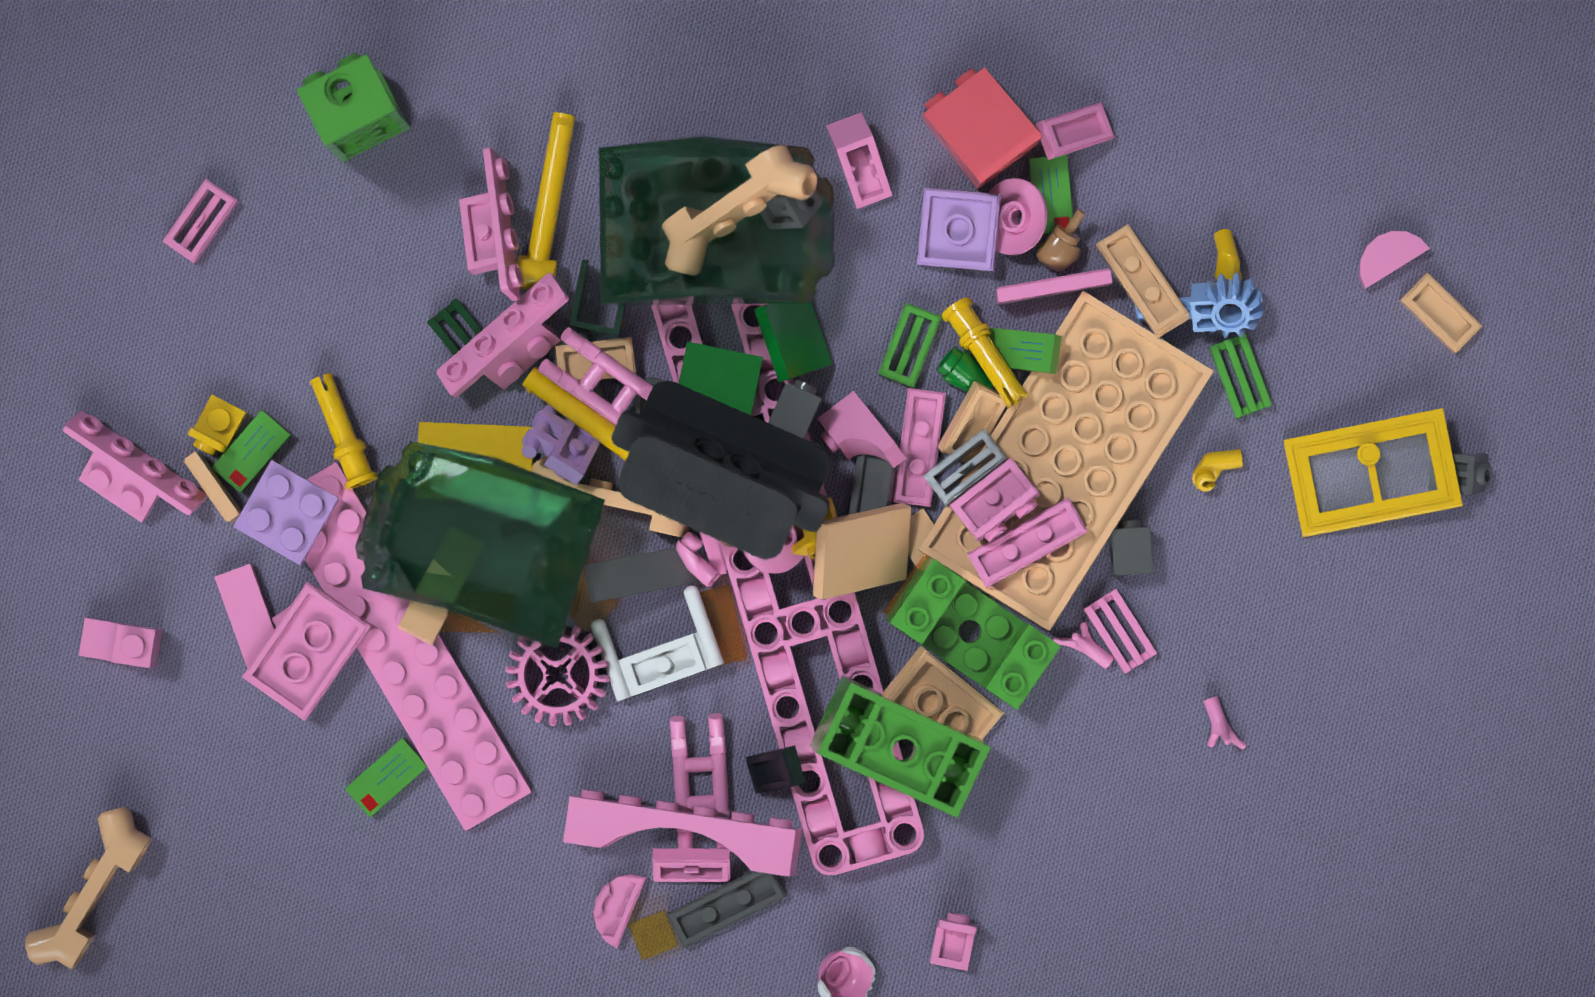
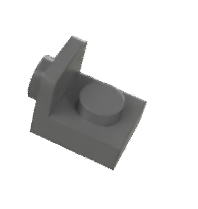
M816 190L806 200L778 194L766 202L767 206L760 212V215L769 230L803 228L820 208L822 200Z
M1452 452L1460 493L1477 494L1485 492L1486 486L1489 485L1492 477V467L1488 463V454ZM1431 460L1429 490H1437Z

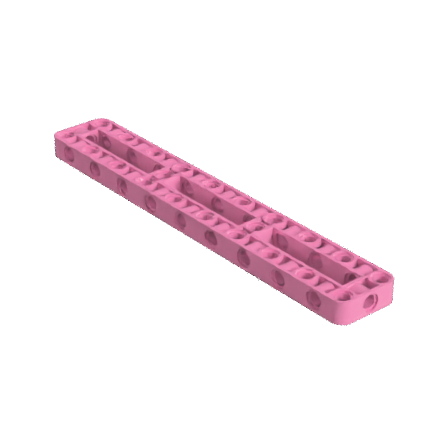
M705 149L632 170L622 177L618 186L620 200L672 380L679 383L686 347L679 349L671 345V333L677 328H685L691 332V342L702 344V340L682 273L668 269L666 273L657 275L649 270V262L655 255L662 254L667 256L670 243L662 229V224L666 221L663 209L666 202L682 196L695 194V196H700L705 211L737 188L729 159L722 151L717 149ZM708 160H716L723 167L722 174L716 179H707L701 173L702 165ZM636 181L644 182L649 187L648 195L641 201H635L628 197V188ZM745 217L736 223V229L731 232L739 234L744 239V246L739 252L729 253L724 250L722 242L725 236L716 237L712 241L746 354L763 357L751 416L758 417L763 415L765 422L768 423L778 401H772L767 398L765 387L770 381L778 379L760 326H748L743 316L748 308L761 307L771 304ZM793 378L782 381L784 384L789 383L794 386ZM807 431L804 439L811 442L809 433ZM822 484L819 493L827 497L824 485ZM719 541L779 749L795 745L802 772L811 770L820 777V784L814 791H804L799 785L791 787L814 867L822 874L828 876L838 875L916 851L922 845L924 830L915 799L869 777V783L880 819L876 820L877 822L860 828L843 830L823 758L810 746L815 731L790 646L827 636L839 679H841L842 675L850 679L857 675H866L872 681V689L880 694L883 693L855 592L823 600L816 598L779 609L769 573L763 572L754 566L746 571L738 569L734 564V555L739 549L733 546H725ZM804 555L812 586L814 587L815 559H810ZM840 600L847 602L851 608L850 618L843 623L834 622L829 616V608L832 603ZM800 611L809 612L814 618V627L808 633H798L792 626L793 616ZM762 622L772 623L777 629V638L770 644H762L755 637L756 627ZM784 696L793 697L799 704L797 714L791 718L782 717L776 709L777 702ZM897 741L893 746V755L896 759L903 760ZM901 823H908L915 829V837L908 844L898 843L894 839V829ZM835 845L840 849L842 856L837 864L826 865L820 860L819 853L824 846Z

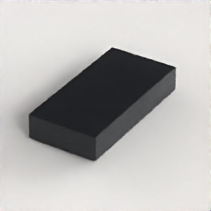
M795 745L746 757L756 794L806 783Z

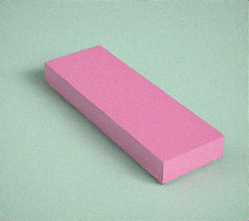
M1106 268L998 287L995 291L996 304L1001 305L1110 286L1113 283L1111 270Z
M913 388L907 389L900 451L906 459L897 465L893 502L931 507L933 488L923 475L937 464V446L940 442L946 393Z
M1067 498L998 536L993 541L987 542L969 552L967 555L987 589L1088 533L1072 502Z
M252 564L214 577L247 669L275 629Z

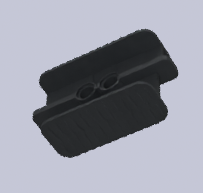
M666 380L654 385L641 413L638 414L631 410L624 411L620 415L611 437L615 446L629 452L618 479V488L624 498L755 557L771 559L779 555L793 524L810 532L819 530L830 506L829 499L819 493L830 468L829 454L825 449L761 419L750 416L745 412L743 413L711 397H707L702 393L684 387L677 382Z

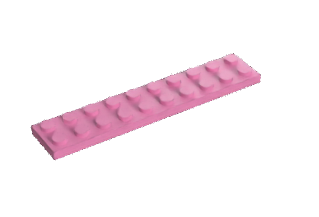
M335 462L307 479L340 498L305 561L326 594L372 625L357 649L462 827L467 831L528 795L532 790L440 634H438L432 646L398 629V625L415 592L355 490H346L344 485L347 482L345 474L339 463Z

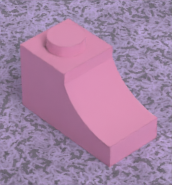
M862 112L826 125L834 152L856 208L859 209L893 196L873 135Z
M854 391L817 418L825 430L820 434V437L833 453L840 449L848 460L856 455H874L887 461L895 468L906 459L894 440Z
M84 618L79 656L111 661L113 663L154 668L157 667L163 629Z

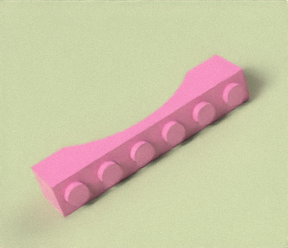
M582 789L581 795L569 796L563 839L565 843L603 848L641 830L658 827L680 828L700 833L721 843L736 854L751 871L789 877L796 875L802 829L792 827L793 820L770 817L769 824L754 821V814L732 811L731 818L716 816L717 809L703 806H694L693 812L679 810L680 803L657 800L656 807L641 805V797L619 795L618 801L604 799L605 792Z

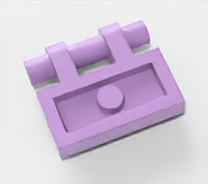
M547 405L543 410L536 413L532 421L533 428L529 429L523 437L522 454L526 458H534L537 453H543L548 456L544 463L546 467L553 470L559 477L567 479L577 486L584 476L600 442L569 419L565 421L557 416L558 412Z

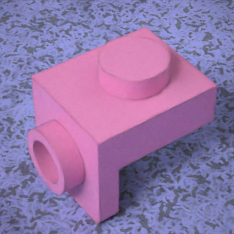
M948 912L947 918L938 917L929 960L930 964L968 971L974 936L977 932L976 924L970 923V916Z

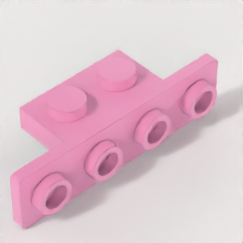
M489 147L483 149L488 193L459 199L467 269L472 275L498 269L501 291L509 299L515 301L520 300L519 287L523 286V275L520 266L516 263L514 252L519 249L517 234L511 228L510 215L514 214V204L506 189L505 180L510 178V172L506 159L500 157Z
M547 273L520 297V300H516L437 369L438 377L451 396L457 398L483 375L505 390L561 341L555 330L544 323V321L569 300V297L551 273Z
M84 411L78 412L63 428L64 433L93 451L78 480L141 523L149 516L159 497L188 516L207 497L194 483L183 479L168 469L163 462L152 458L134 446L129 439L119 436L103 425L98 418L88 415Z

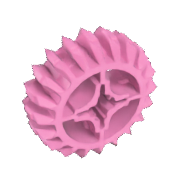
M565 622L559 623L558 634H553L550 623L544 624V637H540L535 628L531 629L529 634L534 642L529 644L525 639L520 638L517 643L525 650L524 653L520 654L516 651H511L509 657L519 661L518 667H506V672L510 674L517 673L518 679L507 682V688L519 686L521 693L512 697L513 702H519L525 697L528 703L522 708L521 712L526 715L535 707L538 711L534 720L538 723L542 721L545 713H549L550 726H556L558 714H563L565 725L572 724L570 712L573 711L576 712L580 720L585 719L587 716L582 706L586 704L590 709L596 710L598 704L591 699V696L595 694L599 697H605L606 695L605 690L596 687L597 682L605 683L610 681L608 675H598V668L609 666L608 660L596 662L594 657L603 652L602 646H597L593 650L587 647L594 639L592 634H588L583 641L577 639L581 633V627L579 626L573 628L571 636L566 635L567 626ZM550 642H564L574 646L561 660H553L538 649ZM582 655L585 657L589 667V682L586 690L576 682L572 674L574 665ZM530 658L536 662L543 672V680L534 693H532L527 682V666ZM571 659V662L566 666L568 673H565V675H568L566 681L573 688L559 680L554 684H550L545 690V686L550 681L548 675L551 674L548 673L549 667L543 663V660L549 666L552 665L557 668ZM555 688H562L578 699L566 706H552L542 702Z

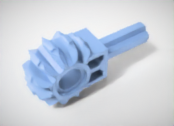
M1237 272L1233 275L1232 279L1228 280L1220 273L1217 277V283L1207 281V283L1191 284V297L1179 298L1188 311L1190 319H1192L1194 332L1210 331L1212 333L1221 329L1225 339L1230 332H1236L1242 338L1245 328L1255 330L1258 319L1264 313L1261 289L1254 288L1252 278L1243 282L1240 281V276ZM1226 304H1235V305H1237V306H1235V307H1228V306H1225V305H1226ZM1135 306L1137 320L1139 322H1146Z

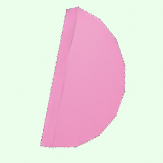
M1390 231L1375 237L1364 248L1359 261L1358 277L1363 290L1426 252L1430 247L1420 237L1407 231Z
M700 532L709 563L720 572V575L726 574L727 566L719 540Z
M628 874L616 877L603 887L596 898L593 911L596 928L604 941L616 949L623 936L646 876Z

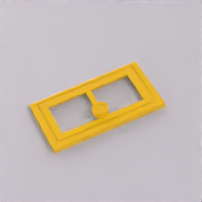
M1443 408L1283 440L1303 537L1463 506Z

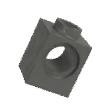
M797 379L794 386L786 383L768 423L800 438H805L822 399L815 396L817 388Z
M1140 520L1120 521L1117 525L1118 529H1114L1109 538L1111 575L1153 573L1150 527H1141Z

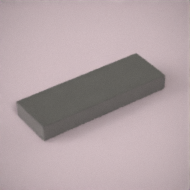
M676 547L583 565L591 603L700 582L687 570L676 551Z
M750 871L666 913V916L684 949L785 898L786 894L776 874Z

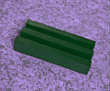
M457 298L450 302L451 304L439 311L436 316L427 321L428 325L453 355L459 349L440 327V322L445 320L464 345L471 340L450 315L455 310H457L476 335L482 331L481 327Z

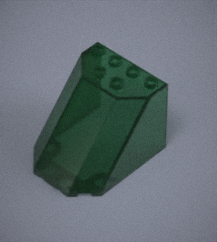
M697 136L599 148L601 304L639 306L810 303L817 293L815 286L821 277H828L835 266V252H833L834 189L827 177L820 178L813 167L815 158L807 147L785 145L794 162L809 165L814 169L817 175L815 190L822 200L820 208L803 228L769 230L760 213L749 217L746 216L736 223L734 231L726 236L716 237L708 243L701 273L694 276L669 270L665 265L670 243L662 229V224L683 207L705 211L752 178L745 165L767 149L779 146L780 144Z
M411 441L402 450L400 462L395 467L387 465L379 473L373 497H371L363 521V527L355 545L357 559L363 560L365 570L361 575L363 589L534 643L558 648L560 638L566 629V620L572 601L578 592V583L584 564L590 555V546L596 527L601 521L605 499L495 457Z

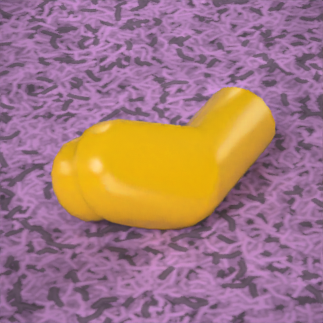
M1221 229L1213 235L1218 253L1215 278L1217 280V277L1222 273L1227 280L1232 279L1233 275L1237 272L1241 281L1240 260L1232 231Z
M1234 449L1206 453L1193 470V484L1202 492L1211 491L1215 487V481L1222 470L1243 467L1241 450Z

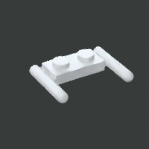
M691 585L684 590V596L697 630L696 633L621 660L618 659L606 622L603 619H596L591 623V629L597 646H602L603 652L600 653L602 660H608L609 666L605 667L610 677V683L617 701L724 664L698 587Z

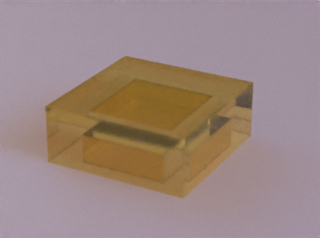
M664 909L628 924L642 961L678 946Z

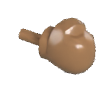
M1077 209L1066 228L1057 224L1054 231H1051L1046 240L1037 247L1036 256L1040 263L1057 272H1061L1070 265L1077 263L1081 250L1076 245L1080 241V237L1074 232L1086 215L1084 211Z

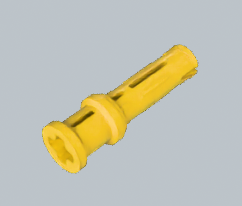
M966 297L956 301L942 313V319L944 322H950L960 337L959 344L961 348L972 352L1005 402L1006 407L1015 406L1021 402L1019 397L1025 399L1028 393L1023 389L990 339V327L986 323L983 324L973 310L971 298Z
M327 373L322 378L327 391L324 390L319 376L310 380L309 383L314 390L336 448L333 449L334 453L332 455L334 460H339L347 480L344 484L346 490L356 489L377 480L379 477L377 472H372L364 452L367 448L365 442H362V439H357L334 381L333 373Z

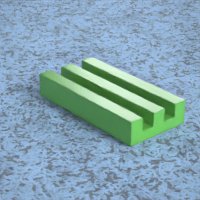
M905 303L878 375L914 388L941 316ZM912 313L917 315L897 369L894 372L888 368L909 314ZM925 318L930 320L931 323L911 375L907 377L902 374Z
M1243 334L1242 338L1237 336L1208 347L1235 419L1272 405L1246 334ZM1235 345H1240L1260 402L1255 403L1235 351ZM1226 349L1247 407L1240 408L1219 351Z

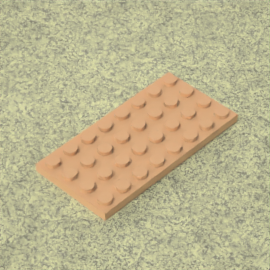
M1082 291L1055 333L1062 336L1057 373L1031 372L1022 385L1023 389L1028 393L1025 399L1019 397L1021 402L1007 409L990 437L1008 460L1011 458L1030 483L1036 487L1040 495L1035 499L1038 505L1030 513L1021 519L1015 514L1004 523L1007 529L1002 534L1067 498L1072 502L1088 533L987 589L967 554L988 541L984 538L978 543L951 507L944 508L919 547V551L934 558L966 581L1048 632L1053 628L1110 538L1113 530L1122 519L1214 373L1212 369L1163 339H1157L1150 331ZM993 454L965 475L961 483L996 456Z

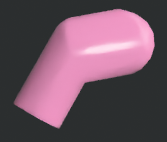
M687 532L682 540L678 539L676 551L687 570L706 587H710L717 581L720 572L697 553V550L703 546V541L693 532Z

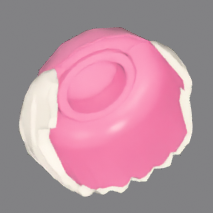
M846 947L843 950L833 951L821 961L818 968V992L821 997H867V991L872 989V983L875 981V967L861 949Z

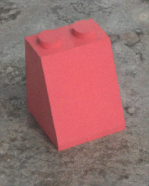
M985 67L977 73L971 68L955 81L958 87L947 96L941 91L924 104L927 111L922 116L924 122L977 191L1036 147L1043 137Z

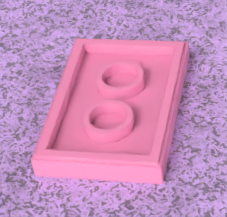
M306 582L242 678L306 721L372 625L312 583Z

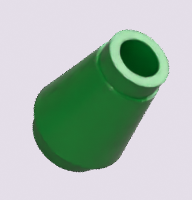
M954 346L947 352L936 368V371L942 375V380L966 393L974 381L991 389L993 387L983 369L965 349L960 351Z

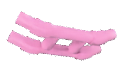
M572 328L564 330L561 340L593 362L582 380L579 382L548 359H545L538 369L541 374L615 426L620 415L626 411L635 396L638 394L647 401L653 388L651 384ZM605 372L624 384V387L612 404L593 391Z
M720 713L708 715L711 756L688 758L685 718L683 716L671 717L669 721L675 802L680 803L679 810L691 812L694 811V806L710 807L717 809L716 816L730 818L723 715ZM712 772L713 795L690 796L689 773ZM677 828L678 848H693L692 831ZM716 841V848H726Z

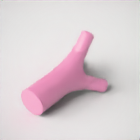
M1086 622L1080 623L1081 635L1073 633L1072 638H1053V641L1059 645L1068 646L1084 653L1104 669L1114 659L1112 655L1092 639Z
M1218 696L1204 700L1203 702L1211 722V735L1207 745L1214 747L1220 735L1226 745L1232 743L1241 750L1245 749L1246 743L1236 736L1228 724Z

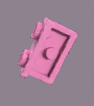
M1010 458L951 503L950 507L978 543L984 538L991 542L1007 529L1004 523L1015 514L1021 519L1030 513L1038 505L1035 499L1040 495L1036 487L1030 483Z

